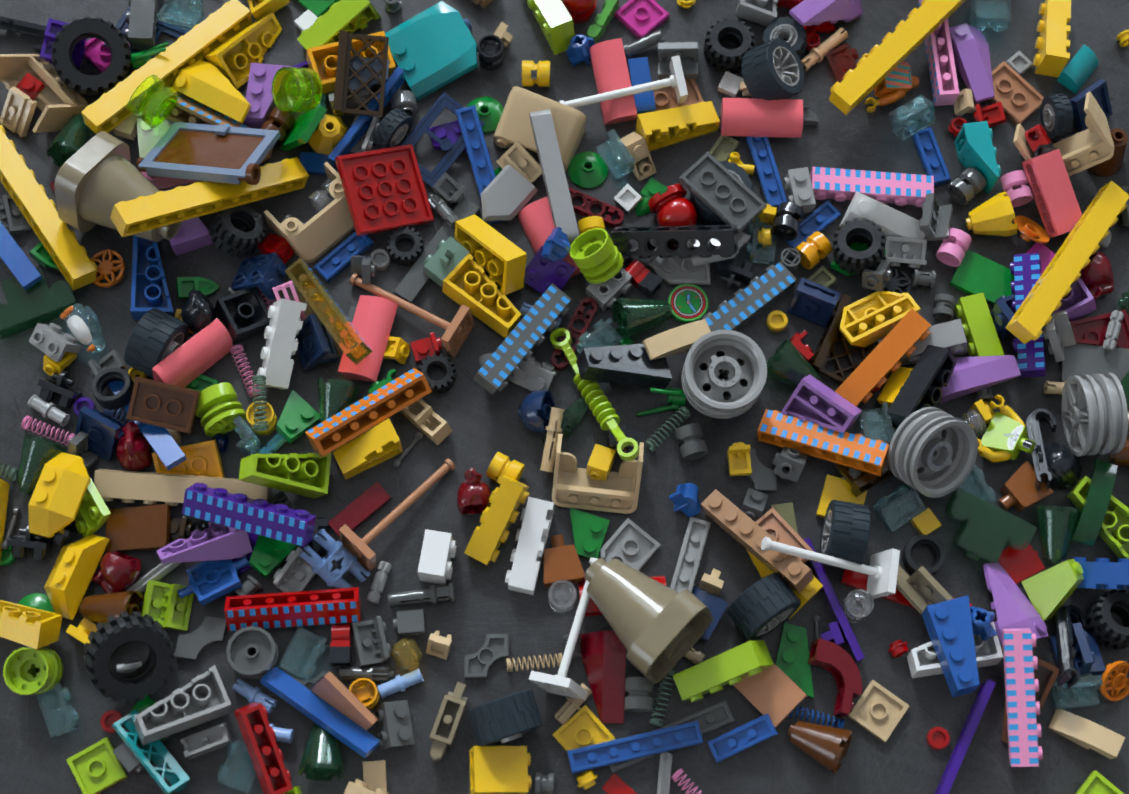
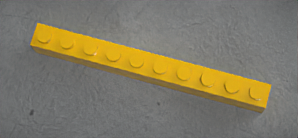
M238 0L226 2L220 9L210 14L200 24L195 25L188 33L180 36L172 45L166 47L165 52H161L148 60L145 65L135 70L109 92L104 93L94 103L88 105L81 112L84 123L96 134L102 131L109 133L171 86L181 69L200 59L205 60V55L253 24L251 11Z
M923 0L918 9L915 7L909 13L906 21L901 20L895 27V31L893 33L889 32L883 38V43L880 45L876 44L869 52L870 55L867 58L862 57L856 64L857 67L854 70L850 69L844 75L842 82L839 83L837 81L831 87V95L828 100L847 115L966 0Z
M0 125V182L72 290L74 291L96 281V272H98L95 262L89 260L86 249L83 245H79L74 231L69 230L67 223L59 219L55 203L52 199H48L43 185L38 184L33 170L27 168L24 157L17 153L14 142L7 138L4 127Z
M297 157L284 159L280 162L261 166V177L257 185H249L245 181H241L240 184L198 181L191 185L178 186L172 190L159 191L153 195L140 196L129 201H120L114 204L110 218L120 235L126 237L303 189L309 174Z
M1113 181L1104 185L1097 192L1005 327L1024 344L1031 340L1035 341L1043 333L1042 327L1051 321L1052 312H1055L1061 306L1062 302L1060 300L1071 291L1070 285L1079 279L1081 269H1084L1091 261L1089 257L1099 249V242L1107 237L1109 234L1107 230L1117 222V215L1122 213L1127 207L1126 202L1129 199V195Z

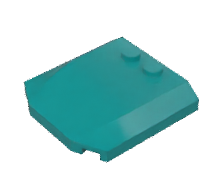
M443 1L438 2L385 33L386 37H389V47L398 67L404 70L405 80L418 101L478 67V45L459 11Z

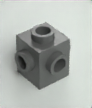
M784 446L782 452H777L772 464L776 466L773 473L782 479L797 482L808 456L800 453L797 449Z

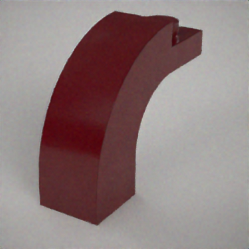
M819 638L811 642L808 664L826 669L835 679L837 695L833 716L842 718L850 715L854 707V700L852 698L862 695L860 672L855 661L843 648L833 642Z

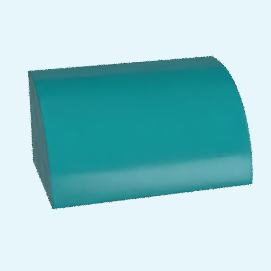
M1084 44L1061 72L1057 82L1077 94L1099 65L1096 54Z

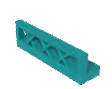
M136 710L113 723L112 727L165 794H171L174 791L179 793L185 789L190 778L162 742L156 740L142 745L135 727V719L139 714ZM124 724L129 732H125L121 726ZM136 742L139 743L143 750L137 747ZM150 758L157 767L152 766V764L150 763ZM164 776L172 785L171 787L164 781Z

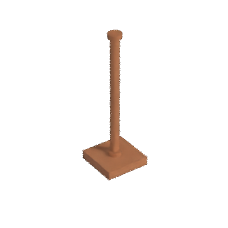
M356 273L350 278V285H357L379 297L388 299L399 307L445 329L446 331L441 340L446 354L452 358H455L475 326L470 308L463 304L452 322L449 323L373 284H362V279Z
M447 458L434 474L362 539L344 524L339 529V541L343 543L347 550L357 556V561L366 570L371 572L376 567V554L368 547V544L448 471H453L456 468L455 464Z

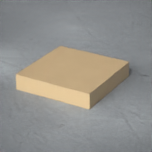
M871 680L847 717L885 743L910 705L876 681Z

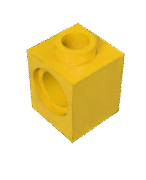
M595 443L587 464L586 475L595 480L606 481L615 459L616 450Z

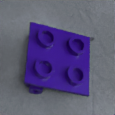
M541 246L525 269L524 282L542 294L552 283L561 290L576 268L563 259L551 262L542 257L543 246Z

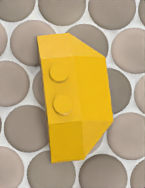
M876 291L844 307L839 330L851 345L866 347L878 341V339L886 337L912 308L917 313L921 308L909 293L900 294Z
M61 452L44 465L28 504L29 532L31 534L51 538L56 532L62 530L75 520L91 480L82 457Z
M91 534L62 547L44 586L54 613L61 614L66 619H74L109 542L108 538Z

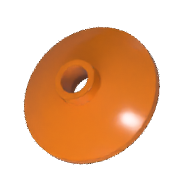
M1018 215L1015 217L1014 224L1017 223V229L1021 232L1020 236L1027 242L1032 240L1041 244L1049 242L1050 237L1048 233L1038 223L1025 216Z

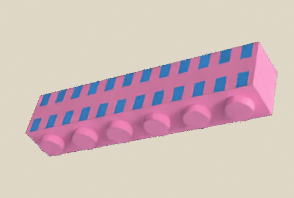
M947 18L924 40L934 106L954 105L960 94Z
M812 167L810 173L814 197L817 200H852L857 191L883 204L892 203L897 206L915 205L922 208L926 194L934 193V176L825 167Z
M1030 628L1002 629L1009 763L1011 767L1039 766V760H1043L1042 746H1038L1037 737H1041V724H1037L1036 715H1040V703L1035 701V692H1039L1038 679H1034V670L1038 669L1037 656H1033L1032 647H1036V634H1032Z

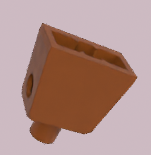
M1026 461L1000 488L1004 497L998 500V505L1004 511L1013 506L1018 512H1021L1047 499L1054 492L1051 488L1047 490L1044 482H1041L1039 491L1035 488L1036 477L1034 468Z
M563 535L551 536L552 548L544 549V588L585 582V573L575 546L573 544L565 545Z

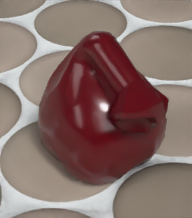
M1096 252L1089 257L1091 260L1089 264L1080 271V278L1088 287L1094 300H1097L1101 295L1110 294L1114 289L1112 267L1109 259L1102 252Z
M128 422L122 428V432L125 435L117 443V459L120 465L128 471L146 469L152 463V448L144 436L139 433V426L134 422Z
M471 468L464 472L466 481L458 489L457 506L461 514H482L487 506L490 507L489 498L491 491L486 483L480 481L482 474L476 472L475 468Z
M108 552L102 558L101 570H98V573H94L91 581L99 584L106 594L123 592L138 578L141 572V560L121 552Z

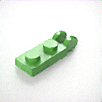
M605 0L602 13H598L594 24L590 25L587 37L593 38L595 44L600 40L618 9L619 0Z

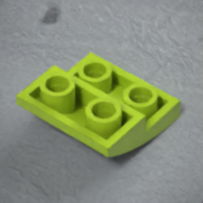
M90 480L74 520L77 531L82 533L83 537L96 533L111 514L92 480Z

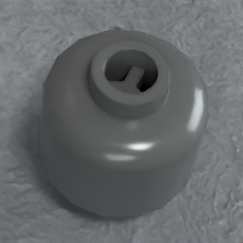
M400 90L392 95L390 99L392 110L399 108L410 117L417 113V101L411 91Z

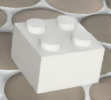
M425 529L418 567L420 581L446 585L447 579L451 580L453 567L450 560L455 558L456 541L452 539V533Z

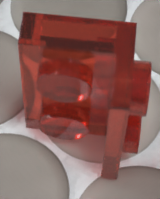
M848 43L826 53L836 81L839 83L844 80V75L850 69L854 70L857 67L859 55L855 47L851 48Z

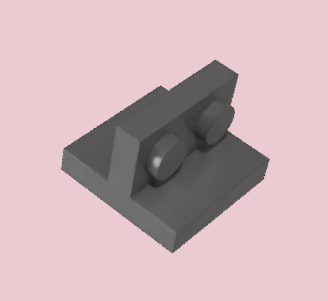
M698 42L658 43V80L669 78L671 75L669 67L671 57L678 55L680 56L684 78L698 79Z

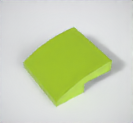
M149 580L147 581L141 615L142 617L145 614L151 616L164 629L187 631L194 593L181 599L177 590L186 586Z

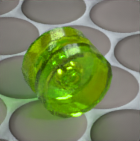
M282 67L276 72L272 81L273 101L277 108L282 111L308 112L316 108L320 103L322 97L321 79L317 72L311 68Z
M151 75L136 88L130 97L127 109L136 117L142 116V121L150 128H155L171 114L180 95L171 86L165 87V82L157 75Z

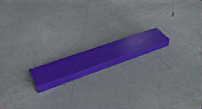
M804 539L809 547L816 552L811 539ZM808 560L816 579L823 585L821 591L835 621L838 623L855 663L862 661L865 656L822 563Z
M988 679L981 684L935 794H949L994 689L995 682Z

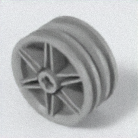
M733 330L709 332L700 337L687 354L681 374L683 392L689 403L706 416L717 419L737 417L748 411L758 399L766 382V359L760 347L751 338ZM721 351L724 353V356L717 357L716 353ZM738 359L743 360V362H744V365H743V366H740V365L738 364V362H737ZM704 364L707 369L701 370L699 366ZM719 375H725L726 380H724V378L720 380ZM747 381V386L742 387L740 382ZM703 386H711V389L706 392L703 390ZM726 392L731 398L728 400L724 399L723 393Z
M1113 373L1069 376L1063 387L1061 413L1065 438L1072 453L1075 456H1091L1097 453L1104 455L1121 452L1127 438L1128 410L1124 390L1117 376Z
M925 407L910 414L899 425L892 437L888 451L890 470L896 478L927 497L937 498L945 496L957 489L970 474L978 452L977 437L974 430L968 424L939 408Z

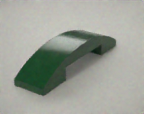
M1099 459L1095 460L1090 476L1091 482L1071 540L1091 547L1094 546L1111 498L1117 465Z

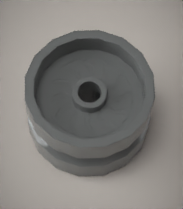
M254 626L242 628L234 633L228 641L226 649L227 660L232 668L244 678L251 680L261 679L267 672L278 665L280 658L279 647L273 637L264 629Z

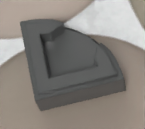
M803 105V125L818 126L817 115L808 106Z

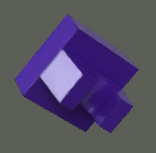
M837 621L828 624L830 631L820 634L824 640L834 641L839 646L845 645Z

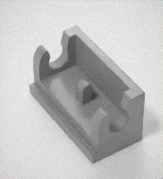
M226 722L180 739L185 748L183 751L184 755L189 760L233 744Z

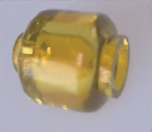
M406 637L392 646L393 650L390 656L399 670L408 669L411 672L420 666L419 661L423 658V653L415 640H408Z

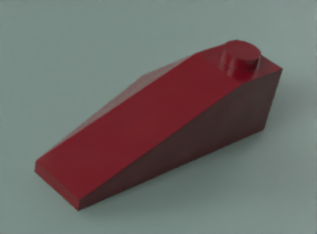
M614 631L581 634V659L591 691L593 692L600 721L602 724H624L626 647Z

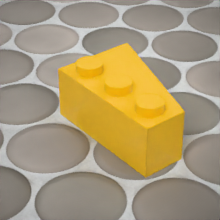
M388 418L349 443L340 446L332 453L345 480L403 453L401 441Z

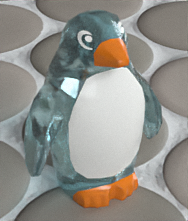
M76 303L60 314V318L64 319L67 324L65 325L66 333L73 335L77 342L87 346L88 352L101 353L105 349L106 344L100 320L89 306L84 308L82 303Z

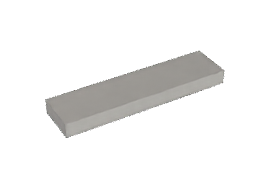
M690 516L670 588L680 593L688 589L692 592L711 522Z

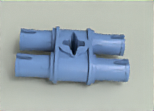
M324 529L318 532L320 535L316 534L314 540L327 550V554L321 558L309 545L303 549L309 556L303 551L299 553V556L312 567L313 573L318 574L327 583L328 587H334L335 589L354 588L343 578V574L347 570L360 583L366 580L364 576L369 577L370 572L357 561V556L347 550L341 541H335ZM332 560L337 561V568L333 567Z

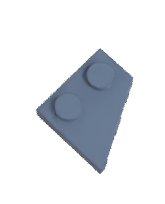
M357 57L350 62V67L355 72L363 66ZM361 57L366 63L372 59ZM376 59L369 67L376 74L382 69V64ZM387 60L386 81L388 80L389 60ZM367 68L358 74L364 83L373 76ZM354 77L348 86L354 92L362 84ZM374 79L367 86L371 88L373 85H380V83Z

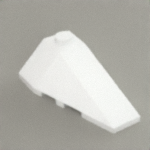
M857 191L841 224L845 225L847 220L853 222L854 218H858V221H862L865 218L869 223L871 221L875 222V227L879 225L881 232H884L885 236L924 239L925 237L924 232L920 230L919 220Z

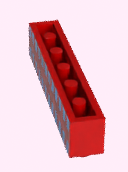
M359 587L228 596L225 601L224 613L228 631H239L250 626L267 629L361 622V601Z

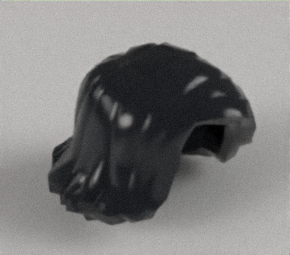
M192 289L189 292L186 304L182 308L181 317L183 322L188 325L191 331L198 333L217 319L213 310L214 305L210 303V300L201 291Z
M1052 444V446H1045L1044 451L1048 471L1052 474L1051 484L1064 489L1075 486L1082 471L1080 458L1075 456L1067 445Z

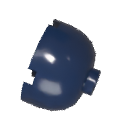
M534 391L524 398L522 405L518 408V415L527 429L533 432L547 433L545 429L549 425L551 407H555L552 393L550 391Z

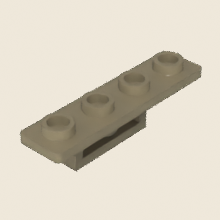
M900 565L898 566L896 588L920 614L923 613L928 605L953 599L923 566L911 576Z

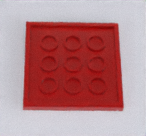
M412 144L341 155L335 158L357 236L394 230L400 227L405 228V226L411 227L427 224L434 221Z

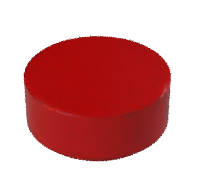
M109 710L101 717V727L108 733H117L112 725L124 716L116 710Z
M934 727L928 731L926 741L932 749L942 750L948 746L950 735L946 729Z

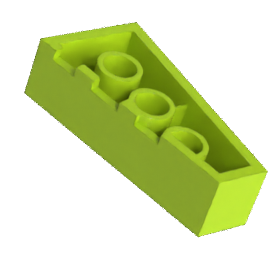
M527 0V4L532 9L554 55L566 51L575 34L573 19L562 1Z
M316 453L253 454L241 459L239 480L315 499L328 494L332 453L324 457Z
M750 640L673 675L682 701L691 700V703L703 699V694L719 692L723 690L722 686L737 684L743 681L742 678L755 676L761 673L762 670L773 666L774 663L764 640Z

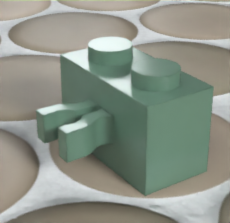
M451 236L446 241L443 239L436 247L438 251L433 256L430 254L423 262V273L440 287H443V280L470 252Z

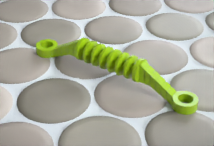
M565 328L555 329L550 335L552 346L555 349L563 350L576 374L573 382L579 392H581V396L589 404V409L596 417L597 422L600 423L601 429L604 431L609 430L617 440L619 457L625 461L634 460L640 451L637 441L627 438L619 428L620 417L616 414L615 409L612 408V404L608 402L607 396L604 395V391L600 389L597 381L581 379L576 363L577 357L570 346L572 343L570 332ZM559 336H566L564 341H556ZM628 445L634 447L630 453L623 452L624 447Z

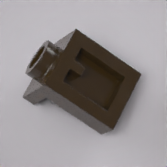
M170 517L169 540H186L188 536H191L193 523H191L188 517Z

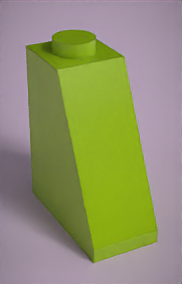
M1070 559L1021 582L1033 607L1040 614L1043 621L1052 619L1057 610L1061 608L1084 580L1082 576L1083 569L1078 562Z

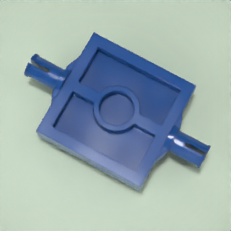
M246 556L235 562L231 559L203 561L186 570L189 577V585L177 590L181 599L194 593L201 605L204 606L241 587L242 584L238 577V570L249 565Z

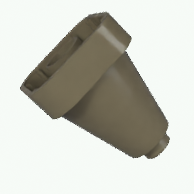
M105 131L96 134L61 166L54 183L59 219L83 233L91 230L96 224L117 230L110 218L114 204L120 201L133 200L140 196L153 195L160 191L131 164L128 144ZM182 221L133 235L153 242H159L164 238L171 240L179 232Z
M599 558L592 563L584 575V578L589 582L587 593L628 650L627 659L653 684L658 683L669 674L704 635L713 621L709 608L688 589L678 593L617 559L606 562L604 559Z

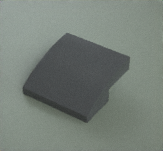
M9 194L2 195V199H0V222L13 237L31 231L30 225Z

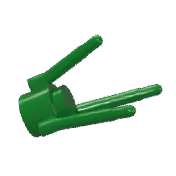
M166 42L131 54V62L134 69H139L151 59L150 56L165 52V47L169 43Z
M669 386L665 389L651 387L650 392L667 394V403H671V405L637 412L636 415H648L671 409L679 410V405H685L686 401L683 389Z

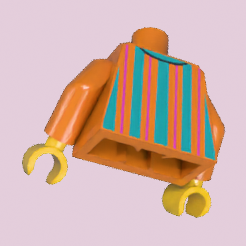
M866 53L862 57L867 58L870 54ZM902 61L874 88L875 97L879 99L867 98L865 105L873 104V106L867 108V112H874L878 105L885 106L904 98L906 93L912 88H917L919 78L911 76L909 63Z

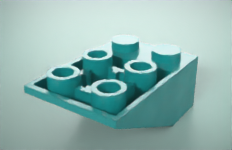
M988 121L964 123L954 141L958 160L965 169L971 167L983 175L986 181V187L983 190L986 194L990 193L1001 176L1000 165H997L996 162L997 150L992 144V129L989 128Z

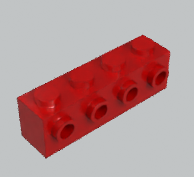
M254 702L233 711L263 793L283 794L293 789L291 775L283 763L284 756L276 744V734L268 722V712L262 703Z

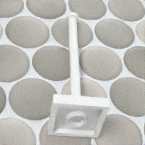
M678 55L671 57L669 65L671 75L667 79L566 102L561 100L559 102L576 108L671 86L675 89L678 104L686 103L688 91L680 56Z
M764 537L762 540L761 549L764 551L770 549L867 574V598L876 599L895 594L900 550L892 548L873 554L870 558V566L774 542L768 537Z
M590 558L589 563L592 565L597 558ZM587 580L558 674L550 675L531 671L529 677L530 681L547 693L585 701L588 692L572 679L566 678L590 599L587 593L589 585Z

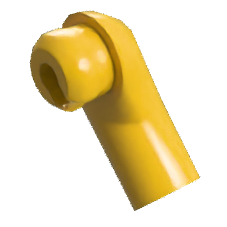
M730 153L728 162H733L742 167L749 175L754 174V165L743 164L739 153Z

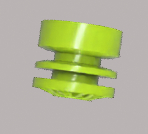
M603 228L587 230L580 234L570 245V257L580 268V272L589 283L599 284L613 278L623 266L624 259L622 254Z
M218 383L207 387L200 393L196 416L201 418L200 424L204 427V432L209 437L226 434L239 427L247 419L246 412L242 409V404L237 401L238 396L230 383Z
M22 647L17 649L7 657L3 666V677L6 685L11 691L20 695L50 692L60 683L63 676L61 658L55 651L47 647L39 649Z

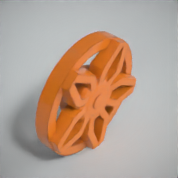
M106 249L100 251L89 259L90 261L93 260L100 263L97 266L98 272H96V276L98 274L100 276L93 282L99 287L109 288L115 286L125 275V260L119 253L113 250ZM113 255L117 256L119 260H114ZM120 270L119 275L116 277L115 271ZM105 278L109 283H99V281Z
M1116 661L1106 666L1098 688L1102 695L1110 701L1122 700L1129 694V679L1126 677L1129 663Z

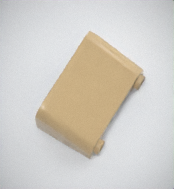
M513 87L493 136V143L500 148L511 147L512 143L518 141L524 148L537 152L529 113L550 109L564 170L567 171L585 133L586 116L575 108L524 88Z

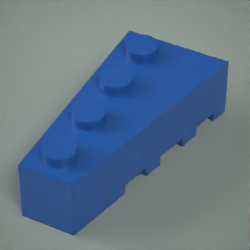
M133 235L131 315L133 320H140L147 311L153 308H158L175 317L157 242Z
M1073 557L1075 562H1078L1083 569L1082 576L1084 580L1077 588L1129 590V559H1118V562H1109V558H1096V562H1086L1087 558Z
M969 595L926 606L921 615L952 698L974 692L979 686V676Z

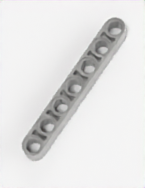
M546 109L529 113L554 227L562 228V232L567 234L568 241L572 244L580 235L551 111Z

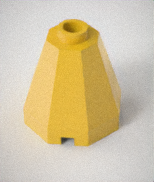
M325 114L308 143L315 153L330 155L349 129L341 117Z
M1007 192L996 194L970 211L968 218L965 219L968 231L972 230L973 234L995 236L1017 234V223L1012 224V221L1015 219V213Z

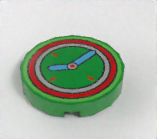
M684 283L678 285L671 291L668 297V311L678 322L688 324L699 321L705 316L709 307L705 291L694 284Z

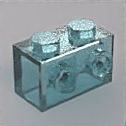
M919 95L889 113L891 132L904 141L935 123L934 103L923 95Z

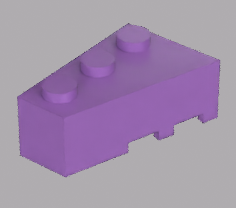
M251 63L246 100L252 106L244 120L246 126L260 129L263 123L268 121L267 117L274 107L278 106L281 98H284L288 85L294 79L291 66Z
M812 375L801 379L781 411L782 414H789L804 421L808 420L817 423L819 426L842 433L852 427L862 410Z

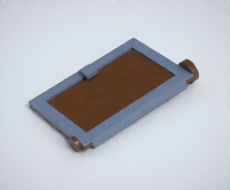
M174 122L147 156L137 159V168L141 172H147L148 176L240 184L241 181H245L249 185H257L261 177L259 164L281 135L280 131L230 127V125L220 124L207 125Z

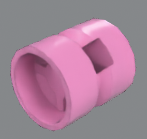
M1012 171L1000 178L1002 190L1007 192L1013 207L1025 205L1033 200L1031 188L1027 186L1029 182L1025 171Z
M951 228L948 239H943L936 257L948 266H960L965 257V252H967L972 242L971 236L960 229Z

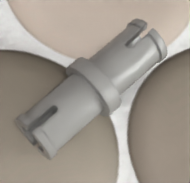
M33 395L28 401V406L40 412L45 419L50 418L62 427L68 424L70 415L56 408L54 403H48L37 395Z

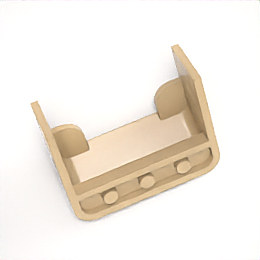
M0 54V82L5 85L7 90L16 87L27 73L45 85V88L34 99L37 102L36 106L42 111L32 130L34 133L57 132L80 115L87 107L88 102L81 94L76 93L75 90L68 88L61 81L50 62L39 60L40 55Z
M1091 92L1086 94L1084 106L1086 113L1085 124L1088 129L1053 144L1055 148L1060 150L1068 176L1107 161L1114 155L1115 147L1106 115ZM1018 124L1013 143L1026 161L1034 158L1035 155L1025 137L1026 131L1021 124Z
M328 162L324 163L327 178L331 181L329 193L335 200L308 222L303 224L299 219L290 217L279 223L268 210L264 212L268 226L278 236L285 238L295 254L305 263H313L355 229L340 175Z
M558 434L552 489V501L554 504L567 508L623 514L633 513L637 509L644 443L640 442L638 460H624L620 464L619 472L610 471L607 480L604 481L595 480L586 475L587 469L577 468V459L573 454L561 452L563 434Z

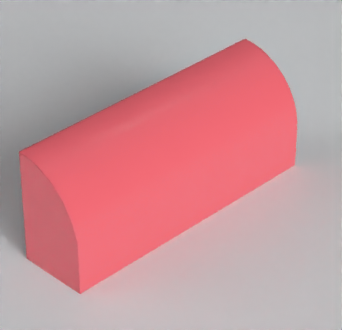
M622 38L603 41L589 49L598 94L632 87ZM633 95L600 102L604 125L636 119L637 110Z
M722 99L721 136L801 138L802 99Z
M1056 149L1021 162L1045 231L1049 237H1056L1072 231L1082 216V212L1060 150Z
M547 197L530 203L517 215L535 254L541 246H544L546 239L551 235L553 228H555ZM568 253L563 260L576 268L571 275L573 277L580 274V268L574 263Z
M360 295L352 321L353 325L350 328L338 372L348 380L377 381L398 308L396 303L382 297Z
M215 319L152 368L154 380L186 387L230 352L233 342L228 330L218 319Z

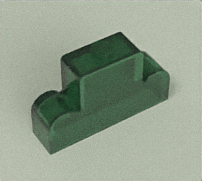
M40 267L36 269L43 279L27 290L22 287L15 276L3 280L1 285L8 304L0 303L1 340L36 327L37 323L43 324L57 319L70 306H73L72 312L80 310L81 307L70 285L66 281H56L50 287L48 279Z
M956 488L952 492L946 505V514L950 519L962 520L952 544L967 552L966 556L975 561L981 559L987 563H996L1004 546L1013 550L1027 548L1037 529L1036 526L961 488Z

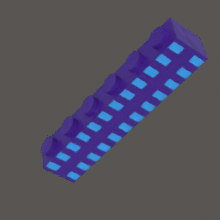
M1039 252L1013 255L1014 262H1010L1011 275L1014 274L1015 280L1011 281L1012 294L1015 293L1016 297L1012 304L1013 313H1016L1041 276ZM1042 333L1037 340H1031L1026 344L1018 338L1013 339L1014 352L1018 351V359L1016 361L1021 372L1020 378L1046 376L1044 334Z
M195 483L185 489L183 515L303 547L313 539L316 516L309 514L306 510L289 509L287 505L270 504L265 499H251L245 494L228 493L223 488H209L204 483Z

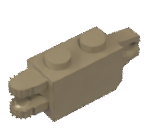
M457 682L454 692L448 691V694L443 698L430 734V740L433 741L430 756L435 761L441 760L444 757L447 746L451 748L453 746L467 707L466 702L468 698L463 696L466 684Z

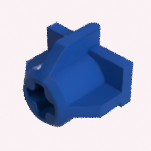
M579 34L571 39V44L566 52L572 66L585 61L586 65L590 64L589 49L595 45L593 38Z
M553 228L551 235L546 239L541 256L551 262L564 259L571 248L567 234L562 232V228Z
M695 484L677 485L676 492L669 495V499L674 503V512L681 510L690 518V516L692 517L701 511V503L698 498L699 488Z
M971 606L973 634L980 636L983 641L996 636L997 633L990 624L994 621L995 614L985 609Z

